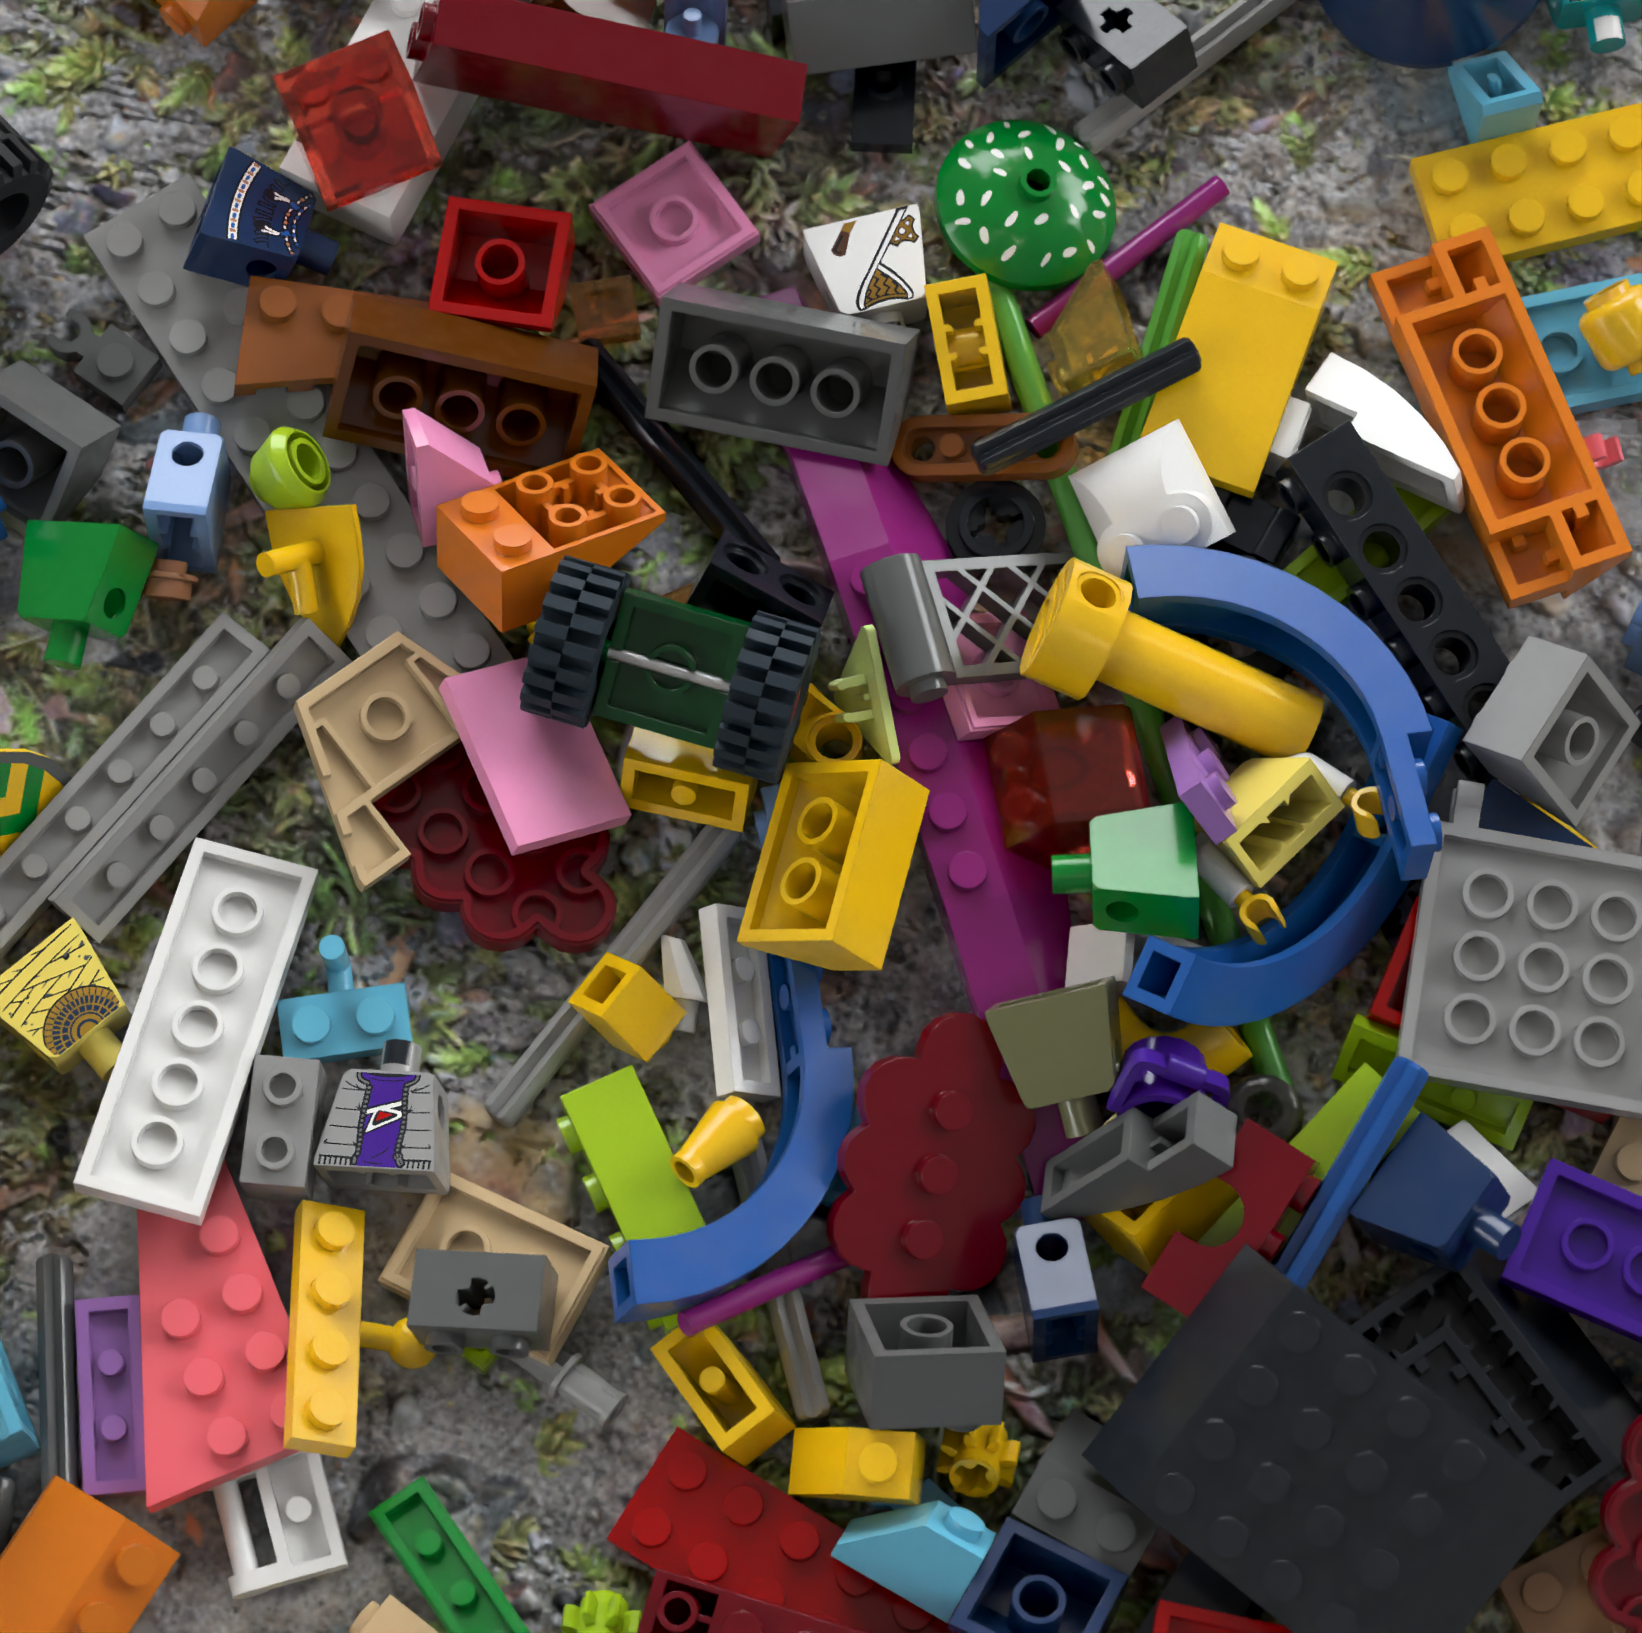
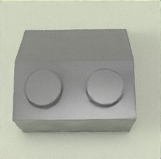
M1529 635L1516 657L1507 666L1504 676L1483 709L1474 718L1463 741L1491 775L1565 824L1576 827L1641 722L1589 654Z

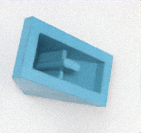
M1505 50L1454 62L1453 66L1447 67L1450 83L1470 144L1535 128L1543 104L1542 91Z

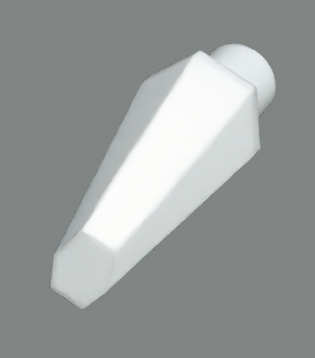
M662 934L660 937L664 990L687 1012L673 1032L695 1034L699 1005L708 1004L706 986L686 941Z

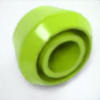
M283 426L272 431L251 459L249 483L254 494L262 502L268 503L277 509L309 508L317 506L324 501L331 482V472L327 458L319 444L309 434L295 428Z

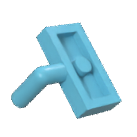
M327 935L319 943V951L326 968L328 993L280 999L277 1003L283 1057L320 1060L321 1063L382 1055L384 1042L391 1039L413 1042L405 982L354 989L351 961L344 941L337 935Z

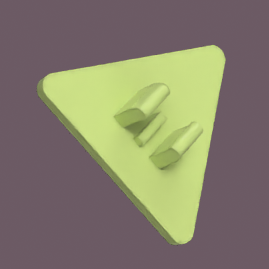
M872 624L861 626L840 679H836L828 685L829 690L834 691L836 706L844 712L836 714L834 718L837 723L856 722L860 726L863 737L887 763L892 765L900 762V751L877 634Z

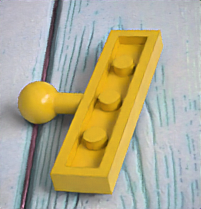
M302 1200L295 1210L283 1448L341 1458H348L356 1448L360 1347L388 1352L391 1359L397 1365L406 1369L422 1368L428 1365L436 1356V1353L427 1351L424 1348L425 1345L420 1344L407 1327V1317L397 1321L393 1326L361 1321L364 1210L309 1200Z

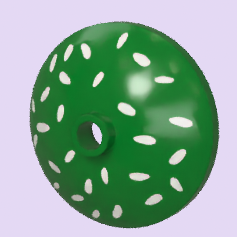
M1010 119L992 122L974 129L960 139L950 150L940 168L935 183L934 208L936 219L942 235L951 250L976 274L986 273L987 280L1010 289L1046 291L1075 282L1098 263L1113 236L1116 223V201L1111 182L1104 168L1092 152L1086 149L1077 139L1045 123L1032 120ZM1027 180L1039 183L1044 187V191L1032 189L1028 185Z

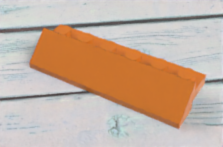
M1489 225L1430 245L1427 256L1370 274L1368 287L1424 417L1444 442L1460 469L1466 501L1464 509L1508 610L1557 593H1561L1564 600L1630 557L1633 552L1632 547Z

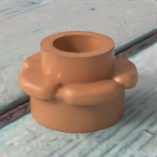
M154 559L141 597L190 602L192 584L198 583L199 579L197 576L187 574V562Z

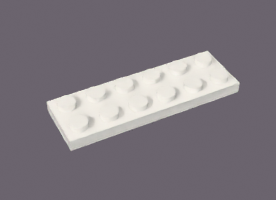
M195 837L73 1182L75 1192L188 1223L202 1225L253 1076L255 1054L260 1055L319 882L318 869Z

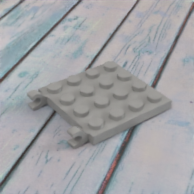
M1459 780L1457 789L1454 788L1452 792L1449 822L1440 821L1443 835L1442 849L1439 852H1434L1428 876L1421 881L1396 1057H1405L1423 1067L1429 1073L1427 1082L1642 1120V832L1640 856L1478 828L1485 784Z

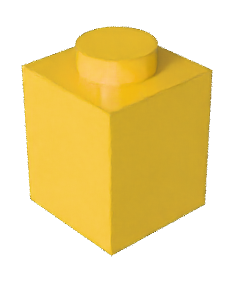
M609 952L605 953L567 1001L613 1047L647 1063L656 1051L667 1044L674 1028L687 1013L641 966Z

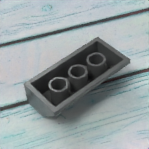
M678 283L661 297L645 418L888 466L912 389L921 330Z

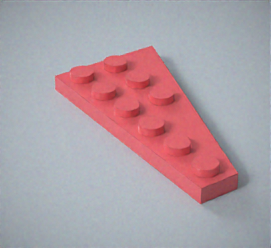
M225 1158L201 1226L137 1209L146 1508L150 1514L299 1452L298 1450L283 1448L290 1319Z

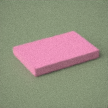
M527 657L444 678L438 688L512 856L625 825L632 815L590 720L589 724L583 729L520 709V692L524 684L522 679L528 663Z

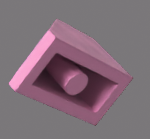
M418 409L402 410L409 504L423 547L437 545L436 505L464 496L471 491L481 490L501 483L502 480L498 470H488L478 446Z

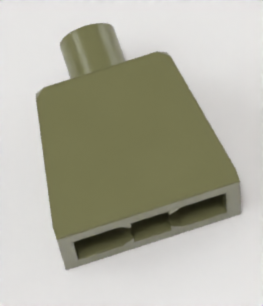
M1115 976L996 1003L985 1012L990 1030L1023 1104L1027 1109L1058 1103L1066 1138L1089 1135L1103 1126L1096 1094L1113 1089L1121 1073L1123 1058Z

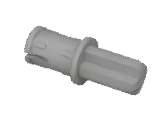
M562 1348L552 1367L530 1357L511 1359L548 1386V1395L551 1398L563 1397L595 1420L603 1429H606L613 1423L628 1401L629 1395L624 1391H619L584 1364V1355L579 1352L572 1356Z

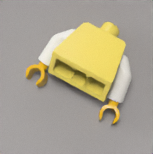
M1307 752L1298 753L1286 758H1251L1243 762L1229 776L1230 780L1226 783L1237 800V804L1231 807L1237 832L1219 844H1214L1194 817V827L1198 833L1195 837L1198 874L1230 908L1237 906L1240 908L1239 917L1252 941L1259 945L1267 943L1263 934L1256 926L1259 921L1268 917L1275 918L1283 928H1286V921L1271 896L1261 893L1252 894L1254 886L1262 888L1345 805L1352 809L1356 829L1359 834L1370 839L1380 836L1378 822L1373 814L1383 815L1376 786L1357 790L1355 789V780L1316 755Z

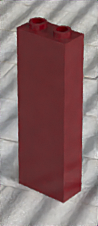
M434 0L432 4L423 2L418 22L413 21L406 48V58L416 60L412 79L414 82L768 158L773 156L800 122L808 68L806 63L518 0Z

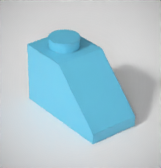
M937 1500L851 1519L830 1556L948 1623L997 1533L986 1528L981 1518L972 1511L958 1506L950 1507Z

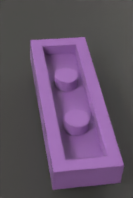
M1174 716L1161 725L1159 729L1178 795L1214 844L1217 845L1237 832L1231 812V807L1237 804V800L1226 783L1230 780V777L1219 760L1223 755L1207 730L1201 727L1193 730L1187 721Z
M140 1294L74 1300L83 1491L95 1499L146 1495Z

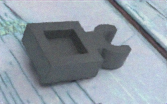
M69 309L66 313L67 320L80 333L75 340L70 342L61 341L57 336L50 333L46 337V341L51 352L63 361H80L73 370L76 380L123 413H126L162 369L163 365L160 357L112 324H110L101 337L94 334L92 325L85 314L75 309Z

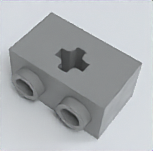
M255 1054L239 1179L248 1198L301 1203L302 1200L313 1201L317 1170L313 1163L321 1137L328 1080L320 1060Z

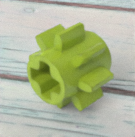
M589 1590L586 1591L585 1596L582 1598L580 1607L565 1604L560 1629L563 1631L562 1633H637L642 1613L639 1610L629 1611V1605L622 1597V1594L609 1590H596L592 1592Z

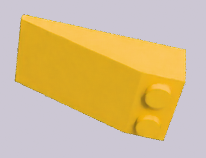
M1220 222L1176 341L1181 338H1189L1194 343L1202 360L1201 369L1156 393L1140 438L1179 419L1212 485L1253 499L1288 400L1292 396L1327 304L1338 262Z

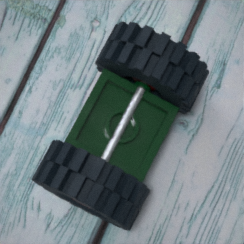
M565 555L564 559H561L558 564L557 572H554L550 582V590L548 593L546 592L542 603L540 618L536 622L534 639L527 655L528 663L523 673L522 683L524 684L520 692V709L583 729L589 724V719L593 715L714 749V767L769 783H778L781 773H783L787 756H789L793 746V739L795 733H797L802 710L807 700V692L812 681L815 669L814 664L819 652L821 628L762 611H757L752 622H747L629 588V573Z

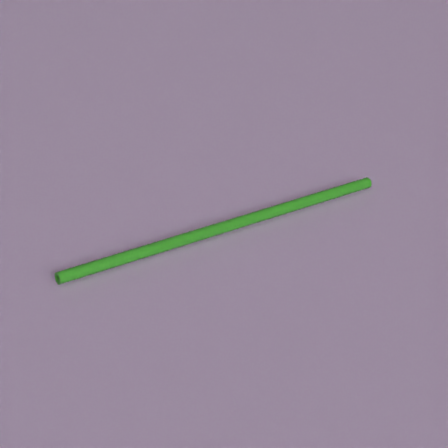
M988 280L1004 359L1023 413H1033L1053 403L1013 289L1000 286ZM1058 443L1039 451L1038 456L1041 458L1052 457L1058 450ZM1074 464L1063 476L1047 481L1074 557L1103 570L1097 556L1098 541L1068 477L1077 472ZM1122 692L1161 806L1183 802L1178 795L1159 729L1165 723L1161 709ZM1198 874L1199 915L1210 946L1224 944L1240 938L1241 935L1232 909ZM1270 1017L1238 1025L1243 1040L1253 1055L1250 1060L1264 1099L1275 1098L1290 1092V1090L1292 1091L1294 1085Z

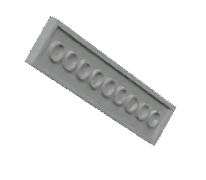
M189 173L83 235L90 252L195 411L213 415L221 421L220 436L225 439L228 461L264 515L265 510L277 508L257 498L249 483V473L252 457L271 432L283 426L302 430L309 434L323 450L329 463L331 482L324 501L317 506L356 504L362 534L364 557L362 595L353 626L345 637L358 658L399 631L460 674L514 660L484 614L437 567V545L423 547L415 527L409 502L373 448L323 437L332 390L330 384L314 385L313 391L286 392V387L256 389V395L234 396L248 286L183 269L206 201Z

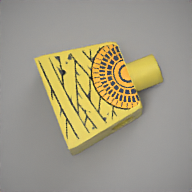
M72 917L0 975V1025L60 1074L63 1075L69 1072L85 1059L102 1081L110 1080L122 1046V1042L115 1033L129 1023L132 1015L80 925Z

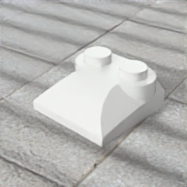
M1179 419L1068 476L1098 541L1097 556L1099 563L1105 572L1119 578L1121 576L1126 546L1160 544L1205 548L1236 532Z

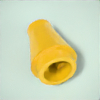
M730 1096L725 1101H714L681 1149L670 1158V1166L674 1174L685 1185L697 1188L707 1178L756 1152L759 1148V1139L765 1134V1127L761 1117L749 1103L739 1097Z

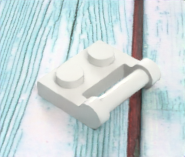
M299 1451L207 1490L213 1491L234 1575L228 1578L232 1599L253 1597L274 1588L349 1568L321 1454ZM253 1478L257 1479L277 1563L259 1567L239 1488L240 1483Z

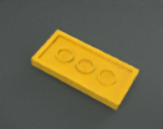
M1642 102L1411 158L1408 170L1432 244L1489 225L1505 263L1642 230Z

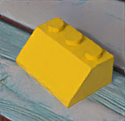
M882 759L786 763L736 942L745 947L833 971L882 970L930 790Z

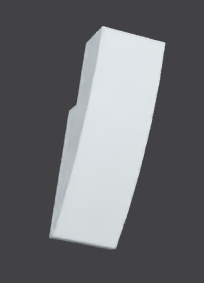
M1331 352L1305 388L1307 402L1311 403L1310 408H1312L1310 416L1312 424L1330 432L1350 420L1391 484L1460 514L1466 506L1461 472L1444 442L1424 417L1394 389L1365 369Z

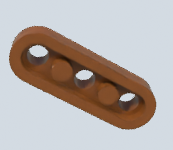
M1031 413L920 415L911 417L901 423L891 458L897 468L907 478L922 483L1051 480L1063 476L1073 467L1078 457L1079 443L1076 434H1073L1057 442L1058 450L1050 458H1041L1037 452L991 476H984L972 458V443ZM925 444L935 446V452L930 459L926 461L916 460L915 455L919 447Z

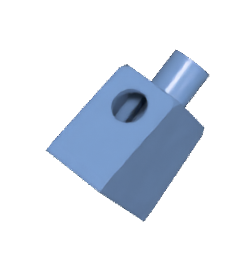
M202 412L187 414L184 418L182 431L167 429L160 433L142 509L148 537L159 544L155 559L183 561L188 563L187 571L217 574L231 487V473L225 439L220 436L221 421L213 415Z

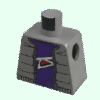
M402 1039L387 1040L383 1045L379 1070L350 1069L343 1074L313 1163L329 1188L449 1195V1103L447 1094L436 1076L427 1072H419L422 1047L420 1045Z

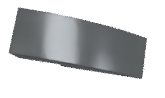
M1199 1091L1154 1119L1139 1109L1132 1107L1046 1161L1040 1213L1049 1219L1096 1215L1129 1209L1166 1199L1202 1185L1233 1168L1237 1115Z

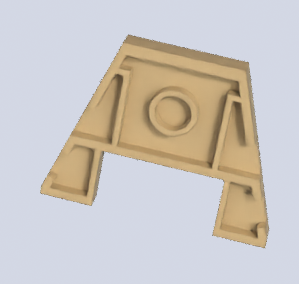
M399 631L296 700L293 708L355 885L361 893L407 862L411 855L374 807L373 803L461 742L438 689L444 678L459 675L460 673Z

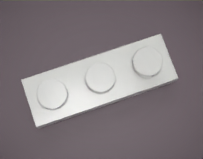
M715 903L698 911L717 1097L720 1098L736 1096L745 1101L765 1103L781 1097L767 952L745 947L736 942L746 908Z

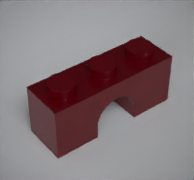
M1247 1118L1236 1135L1233 1168L1217 1176V1178L1230 1185L1242 1200L1244 1220L1239 1232L1225 1244L1204 1246L1185 1233L1176 1230L1140 1287L1186 1317H1189L1245 1244H1248L1272 1263L1286 1240V1236L1278 1232V1229L1291 1209L1299 1214L1303 1213L1322 1183V1180L1313 1175L1320 1163Z

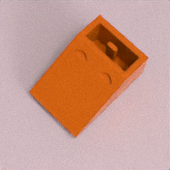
M600 448L589 452L579 453L572 458L538 470L525 472L518 477L493 486L471 491L464 496L436 505L437 567L501 633H504L540 618L542 603L546 592L548 593L550 590L551 579L554 572H557L558 564L561 559H564L565 555L610 568L666 520V512Z

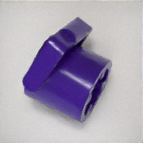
M1170 1036L1146 1037L1134 1042L1125 1050L1121 1062V1073L1109 1095L1107 1109L1116 1112L1118 1117L1130 1108L1135 1107L1154 1119L1197 1091L1204 1095L1205 1091L1213 1093L1211 1099L1226 1108L1230 1100L1229 1080L1224 1074L1208 1069L1204 1055L1193 1044Z

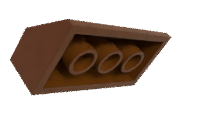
M353 293L340 345L323 437L405 455L402 410L416 408L478 446L489 471L498 470L500 476L515 478L525 472L538 470L578 454L597 389L599 348Z

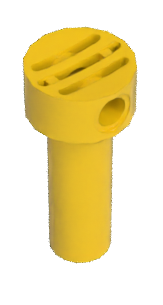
M1075 557L1067 561L1050 588L1031 629L1022 654L1019 668L1020 675L1078 701L1086 696L1095 681H1099L1268 758H1286L1306 752L1321 719L1324 708L1322 697L1129 611L1128 608L1133 592L1130 582Z

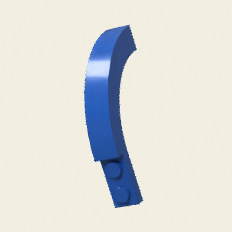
M1160 544L1126 546L1120 578L1130 582L1133 587L1129 611L1178 633L1217 637L1263 652L1288 665L1307 678L1334 703L1355 731L1365 750L1374 777L1401 881L1427 878L1434 852L1441 851L1443 843L1439 816L1436 812H1428L1425 801L1428 781L1424 759L1432 735V728L1415 687L1389 648L1365 623L1329 595L1292 574L1265 563L1228 552L1193 546Z
M1426 713L1432 728V735L1424 759L1428 781L1425 801L1428 808L1463 729L1447 720ZM1372 770L1364 788L1376 786ZM1352 812L1338 842L1323 866L1303 891L1281 911L1286 921V928L1280 926L1275 918L1259 927L1267 942L1265 945H1259L1252 941L1249 934L1224 944L1209 947L1172 945L1149 935L1122 995L1182 1021L1211 1027L1236 1026L1259 1021L1282 1012L1310 996L1348 965L1372 939L1390 915L1410 880L1401 881L1384 816L1373 814L1378 822L1380 836L1370 839L1358 833Z
M767 953L783 1090L781 1120L777 1140L769 1163L747 1199L733 1212L711 1224L690 1232L662 1238L628 1240L608 1259L615 1324L648 1321L677 1314L737 1286L785 1246L804 1226L823 1199L837 1171L838 1149L849 1131L853 1108L854 1071L852 1047H827L831 1037V1018L828 1010L822 1008L819 984L823 974L822 967Z

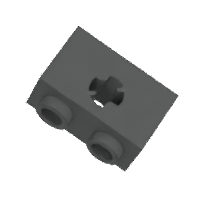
M416 1249L407 1327L418 1342L425 1345L424 1348L427 1351L441 1355H460L464 1353L465 1347L489 1348V1352L493 1355L511 1359L526 1358L529 1356V1351H550L559 1275L546 1255ZM485 1298H491L493 1304H484ZM480 1309V1315H473L471 1310Z

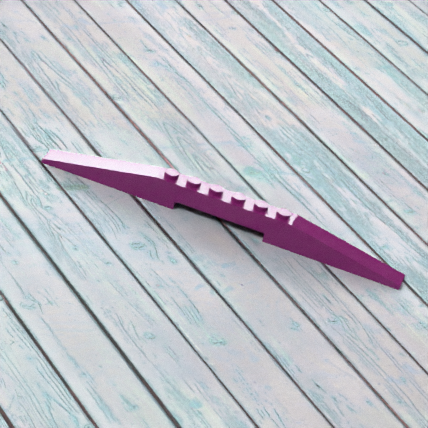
M795 286L757 297L807 307ZM783 446L829 587L834 591L833 599L848 643L851 642L853 647L861 626L872 624L875 627L860 579V572L863 568L882 558L903 553H915L921 557L922 561L953 559L950 548L911 481L897 468L892 458L888 466ZM947 578L937 579L942 596L960 610L966 598L965 592ZM877 634L900 751V762L892 764V766L930 790L917 841L926 865V876L972 1014L986 1020L985 1012L996 1003L1065 987L1070 927H1072L1068 895L1053 894L1051 855H1054L1015 738L1004 737L958 741L943 696L930 702L916 704L911 702L910 697L896 695ZM1002 1056L999 1078L1007 1079L1014 1083ZM1058 1103L1035 1108V1132L1030 1144L1020 1153L1033 1196L1043 1194L1046 1161L1087 1136L1066 1138ZM1081 1216V1217H1070V1218H1077V1219H1079L1080 1221H1081V1220H1084L1083 1216Z

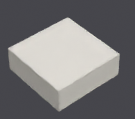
M1290 396L1269 451L1265 474L1276 477L1274 473L1283 462L1300 450L1312 412V408H1310L1311 403Z

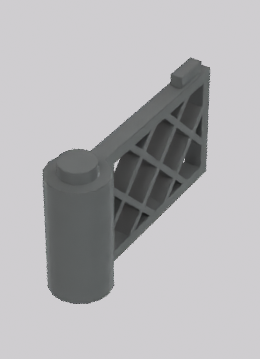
M1073 551L922 561L921 557L915 553H903L882 558L863 568L860 572V579L896 695L910 697L912 703L919 704L941 698L948 693L947 686L1029 679L1020 675L1021 658L1007 648L1004 642L1011 629L1024 640H1028L1034 624L1020 614L1027 599H1029L1041 609L1048 594L1046 590L1036 583L1041 572L1057 571V574H1059L1067 561L1074 557ZM991 575L1000 576L1018 591L1011 606L986 587ZM947 578L967 594L960 610L942 596L937 579ZM976 603H979L1002 621L994 637L969 618ZM960 633L985 652L980 664H963L956 641Z

